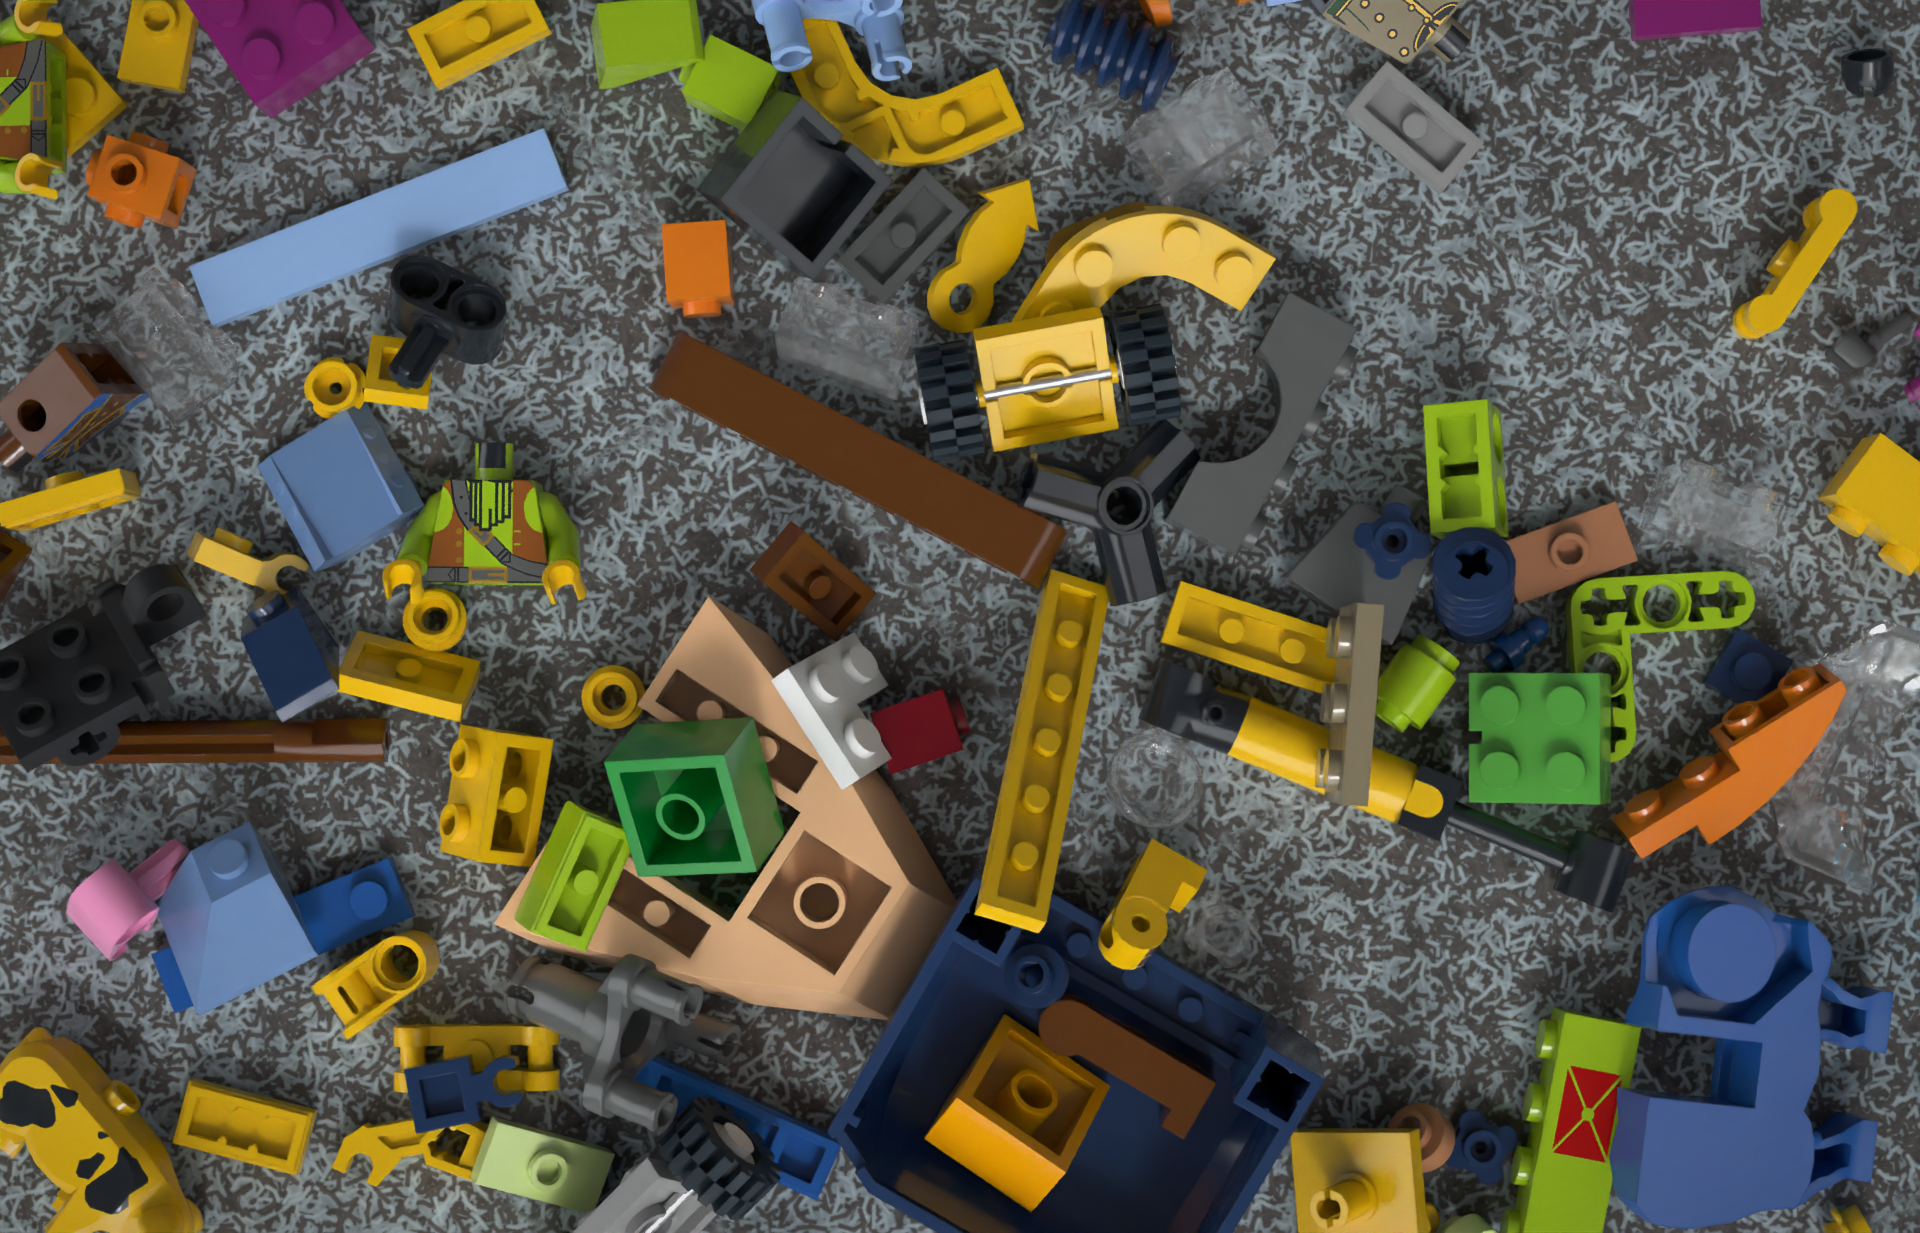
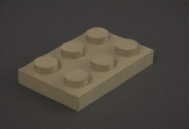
M1359 602L1341 607L1338 618H1330L1328 622L1326 657L1336 658L1334 682L1332 684L1324 683L1320 719L1321 722L1330 723L1328 749H1318L1315 766V787L1325 789L1324 801L1368 807L1384 605Z

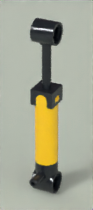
M1162 659L1138 719L1323 795L1325 794L1324 788L1315 787V766L1318 749H1328L1330 728L1223 685L1198 672ZM1373 746L1368 807L1350 806L1435 841H1440L1446 825L1459 829L1556 869L1557 879L1553 890L1613 913L1636 853L1580 830H1576L1572 842L1567 846L1456 801L1463 781Z

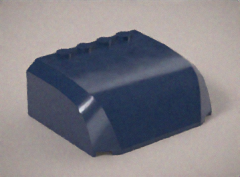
M983 854L873 1044L827 1132L832 1139L835 1137L856 1168L855 1174L868 1193L937 1233H1233L1325 1081L1319 1047L1290 1025L1158 949L1154 951L1143 966L1134 970H1124L1113 966L1104 958L1099 950L1098 936L1105 918L1054 889L1052 891L1047 922L1039 933L975 915L987 856ZM1039 943L1054 948L1065 959L1069 971V981L1065 993H1071L1084 998L1213 1073L1217 1084L1186 1137L1182 1139L1161 1126L1158 1115L1164 1107L1163 1104L1078 1054L1067 1056L1107 1083L1110 1088L1067 1172L1036 1208L1030 1212L929 1143L924 1137L949 1094L1004 1014L1040 1037L1038 1016L1041 1009L1027 1008L1014 1001L1009 995L1004 981L1005 968L1012 954L1025 945ZM1034 964L1026 972V982L1030 987L1039 985L1043 979V969L1039 964Z

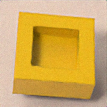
M371 335L364 386V402L428 410L432 372L421 388H410L409 390L398 386L397 381L388 374V367L405 342V338Z

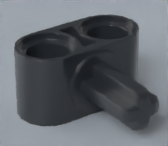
M415 255L400 260L393 267L390 275V319L395 328L408 337L388 367L389 376L397 381L398 386L406 390L410 388L419 389L423 386L443 353L472 365L485 364L494 360L501 353L505 335L507 309L505 299L501 293L491 285L431 257ZM413 294H422L428 296V298L415 299L409 296ZM469 321H479L486 325L475 327L466 323Z

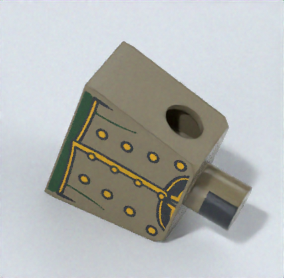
M1310 0L1329 21L1404 64L1412 61L1425 45L1444 62H1450L1465 49L1471 39V32L1451 16L1464 0Z

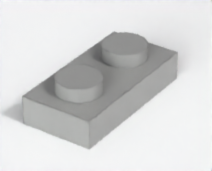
M1386 61L1343 113L1438 195L1445 190L1484 144L1481 139L1388 61Z

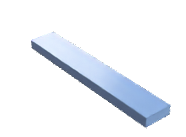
M542 128L190 265L189 268L211 325L217 328L569 191L549 136L546 130Z

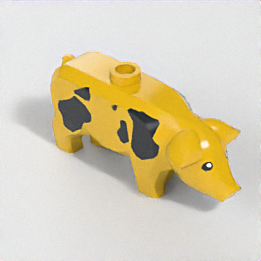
M35 1027L15 1049L7 1054L0 1064V1149L13 1159L26 1142L35 1164L55 1185L61 1188L57 1192L58 1197L51 1205L57 1213L45 1226V1232L92 1233L102 1230L109 1233H199L203 1230L204 1221L202 1213L196 1204L185 1198L168 1151L137 1111L140 1109L141 1103L136 1093L120 1080L112 1081L80 1045L64 1036L52 1037L50 1032L44 1027Z

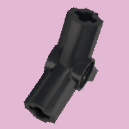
M1167 420L1156 421L1107 474L1033 453L1021 471L1016 491L1018 494L1017 507L1085 526L1091 530L1110 606L1140 602L1167 592L1150 524L1154 507L1201 457L1193 441L1181 429L1176 428ZM1114 489L1121 494L1125 503V511L1117 523L1109 517L1106 509L1108 496Z

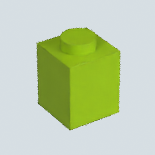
M710 34L703 48L705 60L683 66L681 69L679 82L685 84L682 93L687 104L743 131L772 93L779 89L783 81L781 73L772 64Z

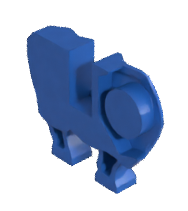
M1729 885L1708 886L1688 891L1667 901L1648 916L1642 936L1640 981L1635 997L1626 1013L1625 1023L1662 1032L1717 1038L1710 1097L1617 1087L1618 1124L1609 1154L1615 1196L1637 1217L1646 1222L1668 1228H1702L1732 1223L1761 1211L1795 1209L1805 1203L1816 1192L1824 1190L1845 1178L1864 1182H1871L1878 1121L1851 1113L1836 1112L1820 1128L1813 1130L1812 1123L1804 1110L1819 1075L1821 1041L1849 1050L1856 1047L1886 1054L1894 991L1864 986H1852L1845 991L1833 979L1827 977L1833 958L1832 945L1812 922L1777 914L1756 898Z

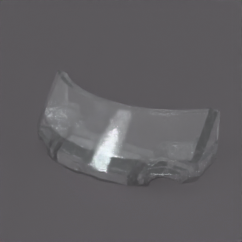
M1881 620L1863 628V637L1849 644L1835 656L1827 652L1818 661L1841 679L1847 692L1832 722L1814 750L1794 775L1769 799V801L1773 802L1775 821L1779 832L1774 838L1783 858L1871 894L1875 885L1867 863L1863 837L1864 803L1869 779L1876 759L1890 733L1910 707L1920 699V631L1886 620Z

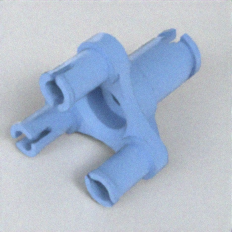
M751 0L755 18L765 28L771 50L772 65L779 71H796L807 66L812 60V51L807 42L802 19H828L854 27L865 38L871 61L872 75L878 80L892 81L901 78L896 61H899L901 71L904 74L909 73L912 68V60L908 55L901 25L904 22L903 0Z

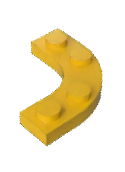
M802 19L807 42L811 47L813 57L811 62L804 68L789 72L798 93L843 134L841 140L853 143L871 160L901 167L935 166L965 157L1024 130V123L998 68L940 94L919 99L893 96L870 83L855 62L837 21Z
M1144 206V211L1125 214L1108 221L1104 217L1082 229L1068 240L1047 264L1013 317L1012 322L1096 306L1101 308L1120 287L1141 277L1162 275L1187 281L1242 311L1276 258L1271 250L1206 214L1176 206Z

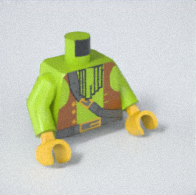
M18 0L14 14L0 22V192L2 194H35L55 200L58 197L59 191L48 188V177L50 173L67 174L66 53L46 39L38 40L42 35L55 37L62 34L63 27L61 23L47 21L49 8L53 4H57L58 0Z
M475 443V480L444 481L442 491L431 495L406 532L397 559L385 567L382 576L386 599H391L392 591L396 586L410 584L411 604H418L424 598L422 576L426 572L427 583L435 585L544 586L552 605L557 604L556 592L564 585H573L578 600H583L587 595V590L580 573V536L577 527L559 498L550 492L543 491L542 484L534 480H513V444Z

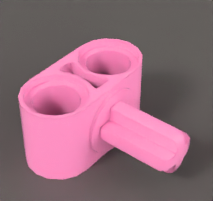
M170 840L130 873L115 859L109 861L75 889L69 898L66 914L109 961L115 960L129 949L125 945L127 941L142 929L148 932L153 927L160 909L155 904V901L164 894L190 850L178 840Z

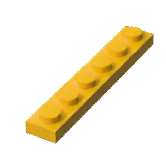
M1053 569L1050 570L1043 583L975 909V915L1035 933H1039L1047 922L1109 601L1106 586Z

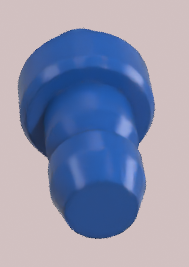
M1536 616L1525 621L1520 629H1515L1509 635L1501 633L1488 643L1492 652L1483 658L1485 666L1492 673L1498 672L1503 667L1510 672L1515 671L1524 663L1525 654L1532 649V645L1539 644L1545 639L1550 631L1548 624L1543 618Z

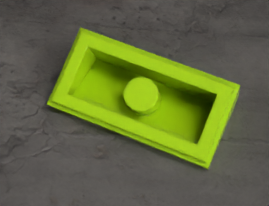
M567 801L515 914V921L532 933L586 952L631 852L622 823L579 804Z

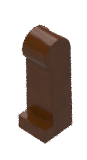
M1064 993L1057 1002L1040 1010L1038 1016L1039 1035L1043 1044L1052 1053L1061 1056H1074L1078 1054L1163 1104L1164 1107L1158 1115L1161 1126L1182 1139L1186 1137L1217 1084L1213 1073L1080 996Z

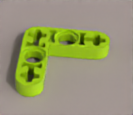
M1730 571L1609 577L1581 582L1571 590L1567 597L1565 608L1569 673H1583L1586 660L1597 652L1609 655L1614 660L1617 668L1616 678L1611 684V698L1620 696V708L1611 707V726L1619 727L1621 736L1619 740L1611 741V763L1626 757L1631 752L1636 741L1637 732L1630 634L1725 629L1739 626L1750 617L1755 606L1753 587L1745 577ZM1719 582H1725L1727 592L1738 594V605L1728 608L1727 618H1722L1721 610L1718 607L1693 608L1697 621L1690 622L1688 619L1692 600L1686 583H1695L1692 596L1717 593L1720 588ZM1656 585L1669 589L1676 601V608L1672 617L1664 622L1652 620L1647 616L1643 608V598L1646 592ZM1622 587H1632L1628 606L1634 625H1625L1627 612H1612L1602 615L1600 626L1594 625L1592 615L1582 614L1581 602L1591 600L1592 589L1599 590L1601 600L1610 601L1626 599Z

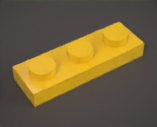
M1183 581L1178 583L1160 643L1321 695L1324 683L1332 684L1334 682L1336 658L1326 657L1327 628Z

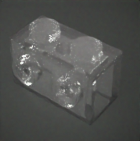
M1227 66L1213 75H1205L1194 80L1184 90L1183 95L1160 110H1151L1142 114L1131 124L1128 131L1118 136L1131 164L1158 204L1181 208L1190 207L1277 150L1267 121Z
M797 277L775 334L778 359L898 400L914 357L913 348H917L919 344V319L911 317L907 312L898 307L884 303L873 304L850 296L848 292L835 285L823 282L815 284Z
M1683 459L1680 466L1672 464L1657 470L1635 529L1751 573L1774 570L1796 509L1777 503L1780 496L1778 492L1752 482H1742L1741 488L1717 480L1720 473L1718 469L1691 459Z

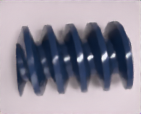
M1065 0L1043 44L1044 48L1053 41L1052 62L1060 65L1075 53V75L1082 77L1097 65V87L1104 89L1117 77H1120L1119 98L1127 101L1137 91L1142 89L1141 109L1146 113L1151 112L1161 98L1185 52L1184 50L1177 57L1172 54L1175 35L1168 32L1154 45L1150 43L1152 22L1146 20L1133 32L1127 30L1130 10L1123 8L1109 21L1105 18L1107 0H1096L1089 8L1082 6L1083 0Z
M1464 527L1450 532L1438 543L1433 554V609L1450 638L1465 644H1482L1493 640L1507 629L1514 613L1515 557L1509 544L1497 533L1484 528Z

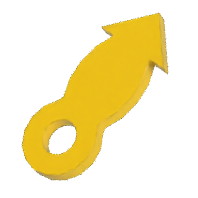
M1023 178L978 192L988 202L980 207L967 222L957 244L955 261L936 274L931 280L927 292V308L932 320L941 328L957 334L973 331L972 329L980 327L989 317L994 304V284L1009 272L1018 259L1025 242L1027 226L1035 231H1039L1030 180ZM959 284H966L971 291L970 305L966 310L955 313L950 306V294Z

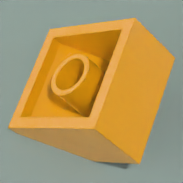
M1004 1014L949 1094L924 1139L1032 1212L1067 1172L1110 1086L1069 1057L1052 1053L1043 1044L1040 1037Z

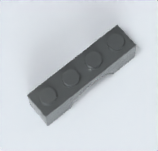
M1291 292L1286 295L1253 355L1270 378L1275 394V415L1267 437L1257 450L1243 458L1222 463L1198 461L1193 466L1166 516L1165 523L1229 557L1236 555L1240 546L1249 551L1252 550L1269 518L1259 512L1270 490L1279 495L1282 494L1299 461L1289 455L1300 434L1311 439L1329 405L1319 400L1330 379L1339 383L1342 382L1359 349L1349 344L1357 330L1356 327Z

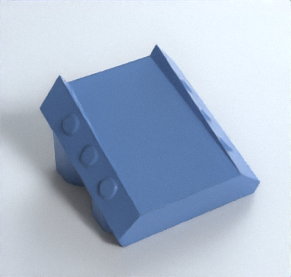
M364 402L361 409L353 406L336 414L269 455L257 466L314 572L350 559L410 522L424 506L420 498L419 486L413 476L404 470L387 439L386 432L375 418L367 402Z

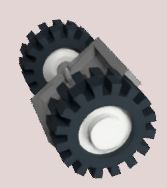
M700 1095L694 1098L673 1120L669 1128L658 1137V1144L662 1146L659 1149L662 1158L671 1161V1163L647 1157L643 1162L630 1168L622 1177L621 1184L598 1207L591 1209L583 1215L578 1222L577 1228L572 1233H699L716 1215L723 1217L727 1214L730 1220L742 1219L780 1181L781 1177L778 1174L781 1171L779 1165L772 1161L775 1156L771 1149L761 1145L764 1139L758 1132L752 1133L747 1128L749 1123L742 1116L737 1119L733 1115V1109L726 1104L720 1107L717 1099L710 1096L706 1099L704 1095Z

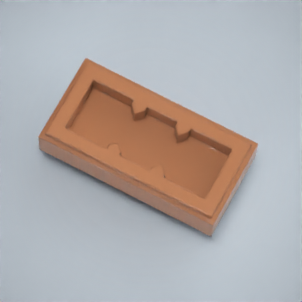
M1616 501L1505 541L1509 544L1516 560L1515 605L1638 561Z

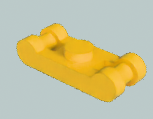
M1844 189L1830 190L1811 201L1805 207L1803 223L1806 229L1797 243L1789 238L1775 253L1766 268L1768 272L1774 275L1770 283L1760 296L1740 305L1735 310L1733 327L1740 337L1755 340L1779 329L1783 325L1857 214V201L1849 191Z
M413 1024L393 1026L394 1046L400 1047V1070L394 1071L395 1092L408 1093L404 1069L408 1066L426 1063L425 1046H444V1059L472 1054L475 1072L483 1071L490 1062L500 1056L511 1055V1045L528 1046V1068H512L499 1071L497 1075L499 1087L502 1090L525 1089V1091H552L560 1089V1069L553 1068V1045L560 1044V1034L536 1024Z

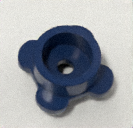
M1398 502L1387 505L1383 516L1373 523L1358 525L1353 534V541L1356 547L1365 550L1367 557L1375 564V574L1384 580L1397 578L1400 575L1401 567L1413 559H1424L1431 550L1429 536L1418 532L1410 520V509L1405 504ZM1389 535H1394L1398 538L1396 547H1389L1387 545L1386 539Z
M1466 1110L1458 1118L1459 1127L1455 1131V1146L1445 1163L1452 1169L1464 1168L1475 1173L1477 1179L1482 1184H1495L1503 1176L1501 1165L1507 1153L1514 1150L1518 1145L1517 1133L1509 1125L1498 1127L1486 1121L1483 1114L1478 1110ZM1479 1141H1483L1486 1144V1150L1482 1153L1475 1151V1144Z

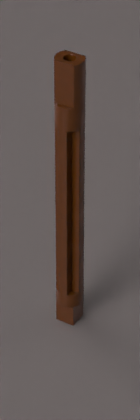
M388 718L287 719L284 722L280 719L145 721L144 723L143 721H122L117 724L120 729V738L116 746L107 755L90 764L388 762L390 722ZM0 726V765L21 764ZM55 757L54 759H52V760H50V761H48V762H46V763H44V764H64V763H62V762L59 760L58 757Z

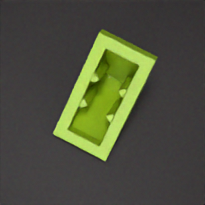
M629 0L597 3L590 28L599 89L616 88L705 60L696 0Z

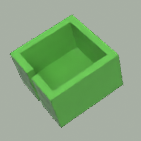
M1469 673V731H1482V743L1469 744V802L1590 805L1611 803V674Z

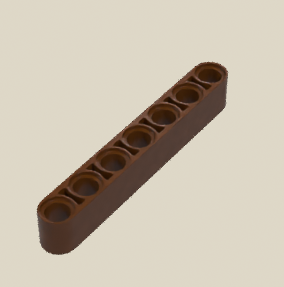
M678 332L649 386L651 391L667 400L671 398L684 405L683 408L724 429L727 427L739 433L741 438L780 458L784 456L796 463V466L837 487L840 485L852 491V495L893 516L894 514L908 520L909 524L948 544L953 543L965 549V553L1004 573L1008 571L1021 578L1020 581L1037 589L1040 588L1068 533L1065 529L1044 517L1017 507V504L684 333Z

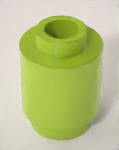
M1418 634L1410 645L1403 643L1378 678L1375 715L1402 733L1408 725L1421 730L1455 683L1456 678L1452 674L1460 662L1442 646L1423 635Z

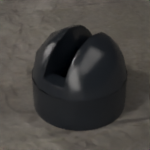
M1881 48L1862 49L1841 56V74L1844 85L1855 97L1863 98L1864 87L1872 86L1874 97H1878L1891 86L1895 72L1893 51Z

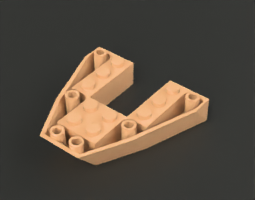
M708 596L637 705L663 723L753 717L774 794L800 812L793 825L734 915L674 876L638 877L630 852L586 952L528 931L515 921L516 911L546 847L545 845L496 919L494 925L559 954L612 968L625 955L635 954L652 961L656 965L657 971L687 983L699 985L703 992L753 1005L888 1020L953 908L956 899L894 792L876 769L841 790L771 682L773 678L793 665L769 634L716 599Z

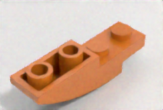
M1819 662L1812 667H1800L1789 672L1779 681L1778 688L1757 701H1746L1734 706L1723 716L1720 724L1708 730L1720 749L1718 753L1713 756H1702L1692 760L1681 769L1679 777L1658 790H1647L1637 794L1626 803L1624 811L1611 818L1625 841L1641 859L1691 828H1694L1708 845H1711L1762 807L1794 775L1814 750L1832 722L1847 692L1846 687L1841 679Z

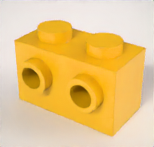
M460 724L458 740L454 743L449 758L452 777L448 802L443 808L439 820V832L442 838L440 851L476 862L531 867L535 862L554 739L515 731Z

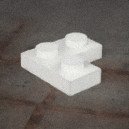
M855 633L787 668L771 680L841 790L892 759L881 742L878 730L866 719L858 706L889 685L878 670L876 659L868 649L863 647Z

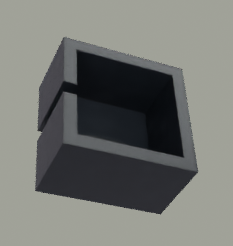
M775 90L696 190L787 269L814 281L893 179L853 143L841 140L843 134L802 97Z

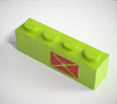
M1553 1006L1551 1020H1541L1535 1041L1536 1057L1543 1058L1539 1083H1529L1523 1104V1119L1531 1122L1527 1146H1517L1511 1166L1512 1184L1519 1185L1514 1210L1505 1209L1499 1233H1603L1613 1181L1609 1154L1618 1124L1617 1087L1630 1089L1642 1027L1625 1023V1020Z

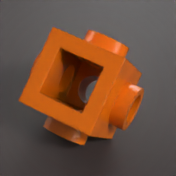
M132 131L129 141L107 135L103 148H98L94 151L87 166L86 183L90 185L87 196L106 206L103 217L120 224L142 229L146 219L178 229L197 169L183 159L167 154L169 144L154 137Z

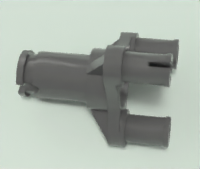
M627 954L622 957L604 982L559 963H551L544 957L533 955L518 967L510 984L517 987L522 986L529 989L528 991L533 993L529 1000L516 994L507 996L508 1010L514 1016L528 1019L533 1024L580 1043L581 1050L583 1051L584 1090L582 1099L585 1109L605 1118H612L616 1115L646 1127L658 1135L664 1133L673 1122L678 1101L677 1097L672 1093L660 1091L634 1080L643 1067L662 1051L668 1048L677 1049L681 1046L714 1059L719 1064H727L734 1057L739 1047V1044L726 1040L728 1036L736 1040L741 1039V1028L738 1025L724 1022L700 1012L703 1002V990L699 985L690 984L657 971L656 965L652 961L635 954Z

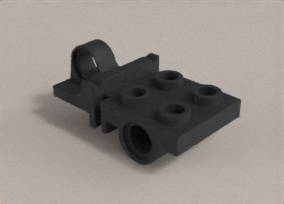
M177 563L174 565L157 564L147 567L134 575L127 585L120 584L111 577L93 587L105 611L93 616L86 604L0 650V726L27 773L55 757H58L62 763L69 766H82L93 763L107 755L118 743L120 738L118 723L138 713L143 723L151 719L152 717L145 705L157 699L163 711L172 707L167 697L175 693V690L150 646L207 616Z

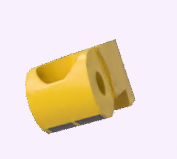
M1152 838L1135 860L1100 929L1098 944L1104 958L1113 966L1124 970H1134L1143 966L1166 938L1168 930L1166 914L1169 908L1180 913L1199 890L1208 870Z

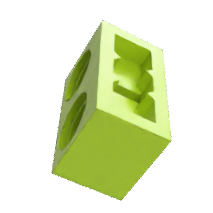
M1488 399L1423 405L1430 533L1442 540L1450 532L1464 527H1480L1497 533L1500 537H1509L1501 411Z

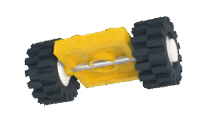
M1161 303L1109 312L1113 356H1108L1104 320L1100 306L972 329L981 380L975 381L976 389H974L964 339L913 348L920 386L917 387L924 425L927 424L934 462L985 453L977 402L980 408H986L993 452L1119 429L1113 383H1118L1120 386L1122 405L1124 404V413L1129 426L1180 417L1181 396L1178 389L1180 386L1176 370V360L1171 335L1168 332V322L1166 316H1164V309Z

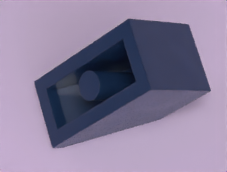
M298 586L283 595L279 590L271 591L248 606L246 609L248 615L242 618L241 640L267 696L282 722L339 690V648Z

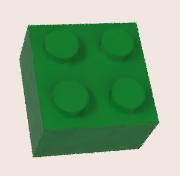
M753 717L635 724L604 761L638 877L757 872L785 833Z

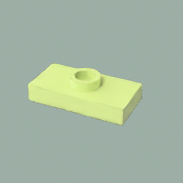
M492 1116L470 1178L478 1185L587 1213L597 1205L615 1154L610 1149L600 1145Z

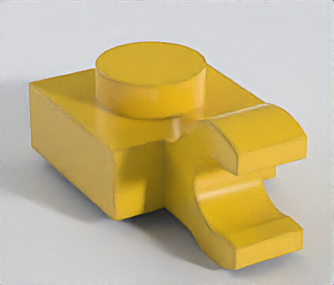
M217 527L213 537L196 531L186 553L197 563L250 585H256L267 593L279 590L282 595L289 590L277 585L276 576L279 570L286 566H293L298 570L306 572L309 564L304 559L291 552H278L265 559L258 558L249 553L254 542L220 527Z

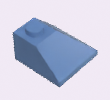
M250 821L191 850L156 904L160 908L158 912L160 921L195 1011L200 1016L319 956L274 850Z

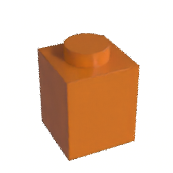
M726 220L661 224L666 298L671 308H683L684 318H711L722 315L721 305L735 304L731 234Z

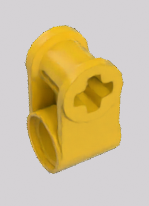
M404 930L382 940L361 956L357 955L315 983L311 989L316 995L323 994L345 1025L342 1034L346 1040H349L395 1008L394 1005L428 982L436 974L440 964V952L436 942L428 934L419 930ZM398 945L407 946L415 952L418 958V970L414 977L404 976L396 970L393 964V953Z

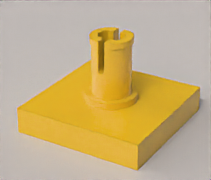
M1419 1128L1297 1129L1293 1132L1290 1141L1298 1233H1428Z

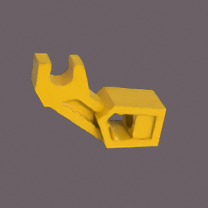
M413 1117L374 1125L368 1122L344 1138L332 1168L345 1173L350 1169L356 1154H366L373 1162V1169L366 1183L376 1187L404 1157L423 1154L426 1165L473 1181L470 1175L489 1125L477 1121L449 1127L452 1131L458 1129L470 1135L463 1154L459 1158L451 1155L449 1149L438 1150L436 1140L444 1134V1129L446 1128L416 1134Z

